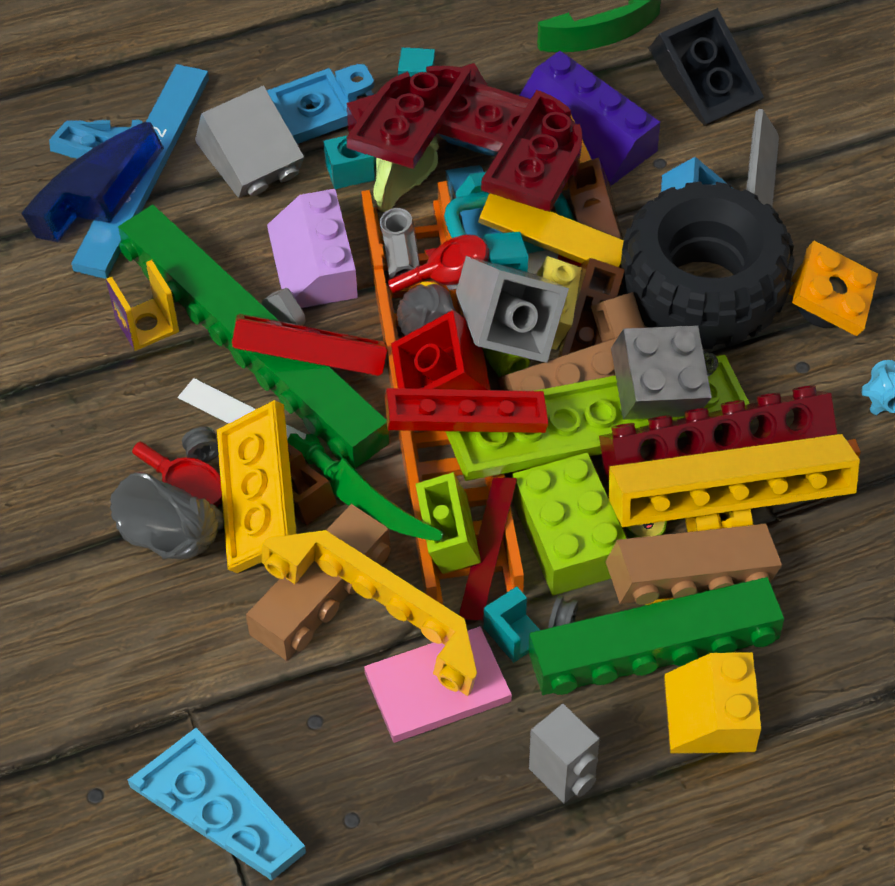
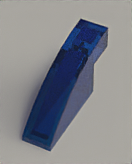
M143 122L111 137L75 160L54 177L21 213L35 237L59 242L76 217L111 223L164 149L151 122Z

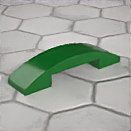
M629 0L628 5L574 21L569 13L538 22L537 47L540 51L578 52L619 42L636 34L654 21L660 14L661 0Z

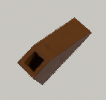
M599 157L580 163L576 176L571 175L567 181L578 222L623 240L610 182Z

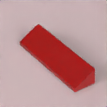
M245 314L236 315L232 338V347L236 349L377 376L383 373L388 350L383 341Z

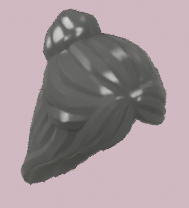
M137 472L130 474L120 482L111 494V516L116 522V527L123 539L132 545L152 550L161 556L162 559H190L203 554L210 547V544L215 541L217 533L224 528L223 513L205 498L199 499L180 488L159 481L147 473Z

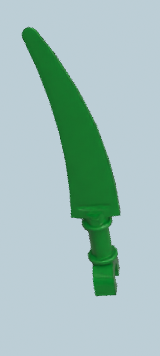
M290 433L287 440L288 443L303 454L308 464H315L324 472V477L331 481L330 485L333 493L348 506L353 504L385 525L388 529L420 539L442 540L443 532L422 522L392 503L371 486L345 458H342L340 461L331 459L324 452L323 446L320 445V440L314 434H306L305 439H302L298 434Z

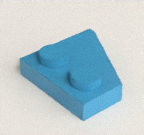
M83 120L65 121L49 139L50 151L113 169L135 143L143 128V121L132 120L131 127H111L110 120H96L93 122H85Z

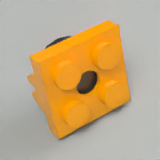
M813 241L806 249L803 263L791 279L793 284L788 294L793 296L792 303L797 305L798 311L811 324L821 328L838 326L858 336L865 329L878 273Z

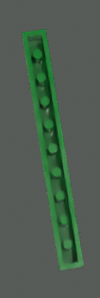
M152 204L118 226L121 238L119 247L125 258L129 261L134 260L139 264L148 280L149 275L146 262L152 260L169 286L173 302H179L195 324L201 323L218 346L224 345L241 368L247 367L255 374L256 380L264 390H271L279 397L280 403L284 404L287 412L290 414L295 412L303 420L306 429L311 434H314L316 437L320 436L328 444L330 451L338 460L345 458L356 469L390 444L387 420L329 366L232 347L236 315L245 314L275 321L279 320L158 208Z

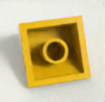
M753 652L709 653L664 675L670 754L756 752L761 732V721Z

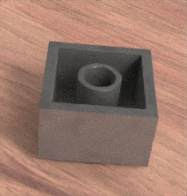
M698 326L627 328L622 330L612 345L611 352L623 420L666 415L683 417L687 410L704 408L712 398Z

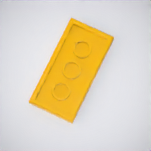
M276 400L217 429L227 567L229 571L240 573L262 562V545L267 538L297 534L284 404Z

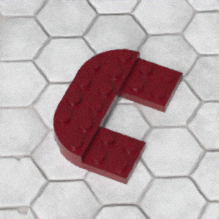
M454 66L426 67V72L416 73L412 77H410L408 71L394 77L377 92L347 136L348 149L414 169L436 133L496 151L498 154L482 178L481 191L548 212L553 208L570 176H576L580 165L582 147L580 124H575L571 118V110L560 100L539 90H536L532 98L529 99L470 81L471 70Z

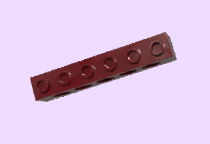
M815 385L793 388V395L781 397L780 393L762 394L757 396L756 403L745 405L744 400L729 401L721 404L722 410L709 412L708 408H696L685 411V418L672 420L671 415L650 418L648 419L649 425L635 428V423L612 426V433L599 436L606 482L609 483L610 466L837 435L832 394L830 392L816 391ZM792 409L794 413L793 423L788 427L786 423V416L788 412ZM757 417L759 427L756 433L752 435L750 424ZM721 424L723 427V436L721 440L716 443L714 439V431L716 427ZM685 432L687 444L680 451L677 445L678 437L681 433ZM648 439L651 443V451L643 459L640 449L643 442Z

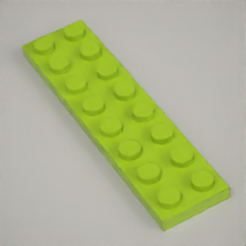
M726 355L705 358L712 398L704 408H708L709 412L722 410V403L736 400H744L745 405L750 404ZM615 375L535 390L544 391L548 426L545 433L445 432L464 479L469 481L534 468L587 452L589 456L602 454L599 440L600 435L612 433L611 427L620 424L635 423V428L649 425L648 419L650 418L623 420ZM683 416V417H672V420H676V419H680V418H685V416ZM718 425L715 431L722 430V425ZM683 432L678 438L687 437V435ZM647 439V440H645V441L643 442V444H642L641 446H643V445H648V444H651V443H650V441Z

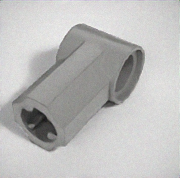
M393 208L386 211L380 218V227L384 239L389 278L392 279L416 268L417 265L420 266L411 214L402 208Z

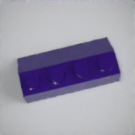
M562 51L557 52L535 68L519 95L531 99L535 91L539 90L560 100L571 110L575 124H580L582 140L591 160L599 157L610 182V187L658 151L661 122Z

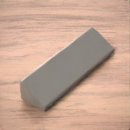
M758 109L755 113L746 190L758 195V200L763 205L767 203L773 207L779 135L764 110Z

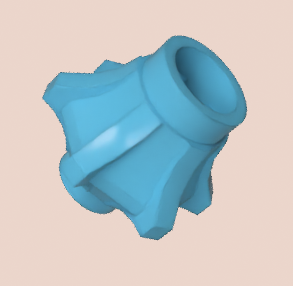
M893 360L878 362L871 370L870 381L862 386V396L870 398L872 402L870 412L874 415L882 411L895 413V361Z

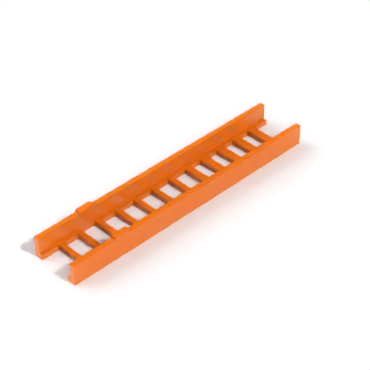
M447 181L438 182V200L433 201L436 225L414 227L417 239L439 236L440 245L452 239L444 218L445 208L450 202ZM370 190L361 191L363 219L383 342L388 349L386 360L391 388H398L391 343L399 339L397 332L399 324L398 316L394 314L392 298L403 297L405 293L411 288L420 285L421 282L396 293H393L390 287L386 286L384 271L388 270L383 249L384 239L382 231H380L377 207L373 208ZM418 254L420 266L426 264L429 259L427 254ZM437 283L439 286H442V287H444L447 291H449L448 288L446 287V285H441V284ZM457 289L450 290L449 293L455 311L465 318L456 295ZM398 430L412 516L422 521L415 484L452 472L456 476L463 474L456 458L419 462L418 448L450 445L445 431L415 433L414 431ZM504 474L484 477L485 487L464 489L468 497L469 506L486 505L492 479L505 478ZM510 506L494 572L502 571L506 593L516 586L523 593L524 572ZM482 520L473 521L476 540H478ZM415 537L424 593L443 605L439 579L468 576L471 566L442 574L428 553L426 539Z

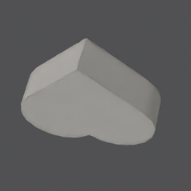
M289 288L273 292L261 302L281 322L301 326L306 322L305 314Z

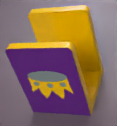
M152 260L147 261L146 266L153 299L132 308L129 306L112 276L106 279L115 319L134 351L179 332L172 292ZM143 317H153L157 320V325L151 330H140L136 326L138 320Z

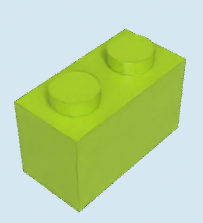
M454 472L416 483L422 522L443 532V538L440 541L426 539L428 553L442 574L481 563L468 497Z

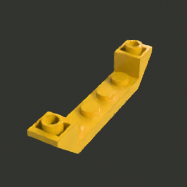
M326 530L266 539L262 545V563L266 570L278 579L286 578L293 584H296L315 561L326 574L332 577L339 576L350 583L360 596L366 599L373 598L384 605L394 618L400 621H409L420 628L422 634L430 641L437 644L443 643L445 646L436 658L433 674L437 676L438 681L447 689L454 692L459 690L466 696H469L473 690L477 670L463 617Z

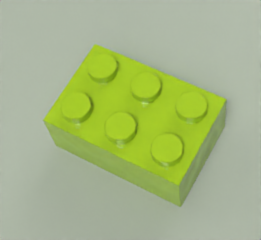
M588 452L513 473L512 478H517L512 501L552 596L611 579L605 561L616 541L627 538Z

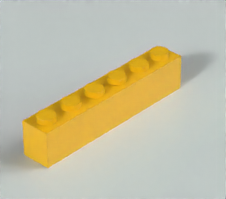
M843 434L610 466L609 501L621 526L628 527L857 493L860 459Z

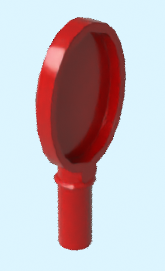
M476 235L454 237L437 247L430 255L426 264L417 265L416 268L389 279V287L393 293H396L431 278L441 285L458 284L466 256L488 261L489 247Z
M142 441L135 444L132 453L156 469L157 473H162V482L180 488L199 499L205 498L216 507L221 504V479L218 472L204 461L188 457L170 461L168 457H164Z

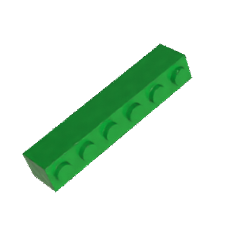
M765 577L530 632L529 656L542 696L552 693L564 695L574 691L577 687L585 685H606L619 677L631 674L643 676L654 672L657 668L673 664L683 666L709 653H733L736 649L753 645L755 647L768 646L775 640L780 639L785 618L769 579Z

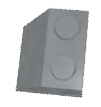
M264 85L201 113L195 141L238 198L247 194L251 197L264 192L269 187L268 184L279 179L281 182H286L299 174L304 155Z
M466 256L456 295L474 344L479 347L544 363L548 362L569 288L530 272Z

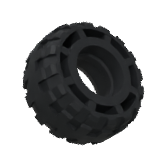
M701 181L686 183L685 187L680 189L671 187L660 192L659 196L654 198V201H648L633 217L631 228H627L621 257V268L625 269L621 281L624 284V295L631 292L634 293L644 325L649 328L698 326L702 349H713V346L717 344H725L726 347L740 344L743 340L747 339L748 334L755 337L769 326L776 312L781 313L788 297L794 269V245L791 235L787 232L786 226L782 224L783 221L779 218V214L767 203L763 205L758 200V195L746 189L739 191L731 188V184L716 182V185L702 184ZM691 262H710L726 268L733 275L723 278H706L689 274L678 267Z

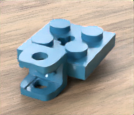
M356 64L335 71V76L331 69L327 68L266 91L294 140L299 144L348 126L346 103L357 100L358 96L367 97L374 95L371 89L375 84L366 65ZM360 76L363 77V80L360 82H353L352 78ZM312 104L316 108L307 109L306 105Z

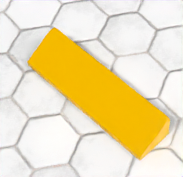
M489 193L478 223L503 233L520 232L523 241L581 264L587 259L593 258L616 267L620 266L624 240L554 212L544 211Z

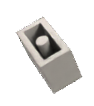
M561 704L531 729L529 769L565 804L575 794L578 797L583 796L594 785L600 739L564 704Z

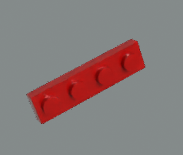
M386 389L385 407L388 430L545 433L548 426L544 391Z

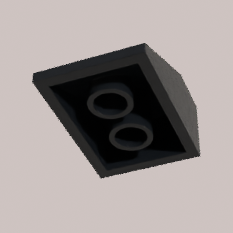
M718 8L659 33L649 47L665 80L704 126L764 98Z

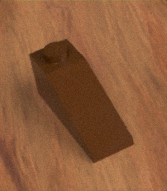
M589 258L579 265L582 269L573 324L561 342L558 357L602 343L591 306L617 297L625 269L593 258Z

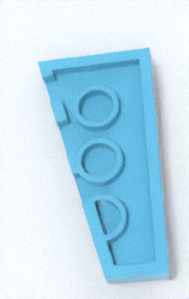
M197 728L193 729L128 779L130 788L270 880L275 879L306 853L305 845Z

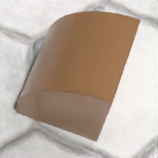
M633 292L591 306L602 342L618 337L623 329L645 328Z

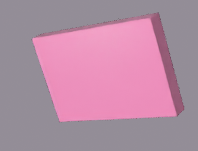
M481 626L467 631L477 670L473 690L469 696H466L459 690L454 692L447 689L438 681L437 676L433 674L436 658L445 646L443 643L437 644L433 642L364 666L366 678L393 743L512 701V694Z

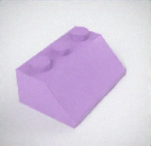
M330 189L299 195L267 224L281 289L289 288L301 308L358 298L356 269L336 190Z

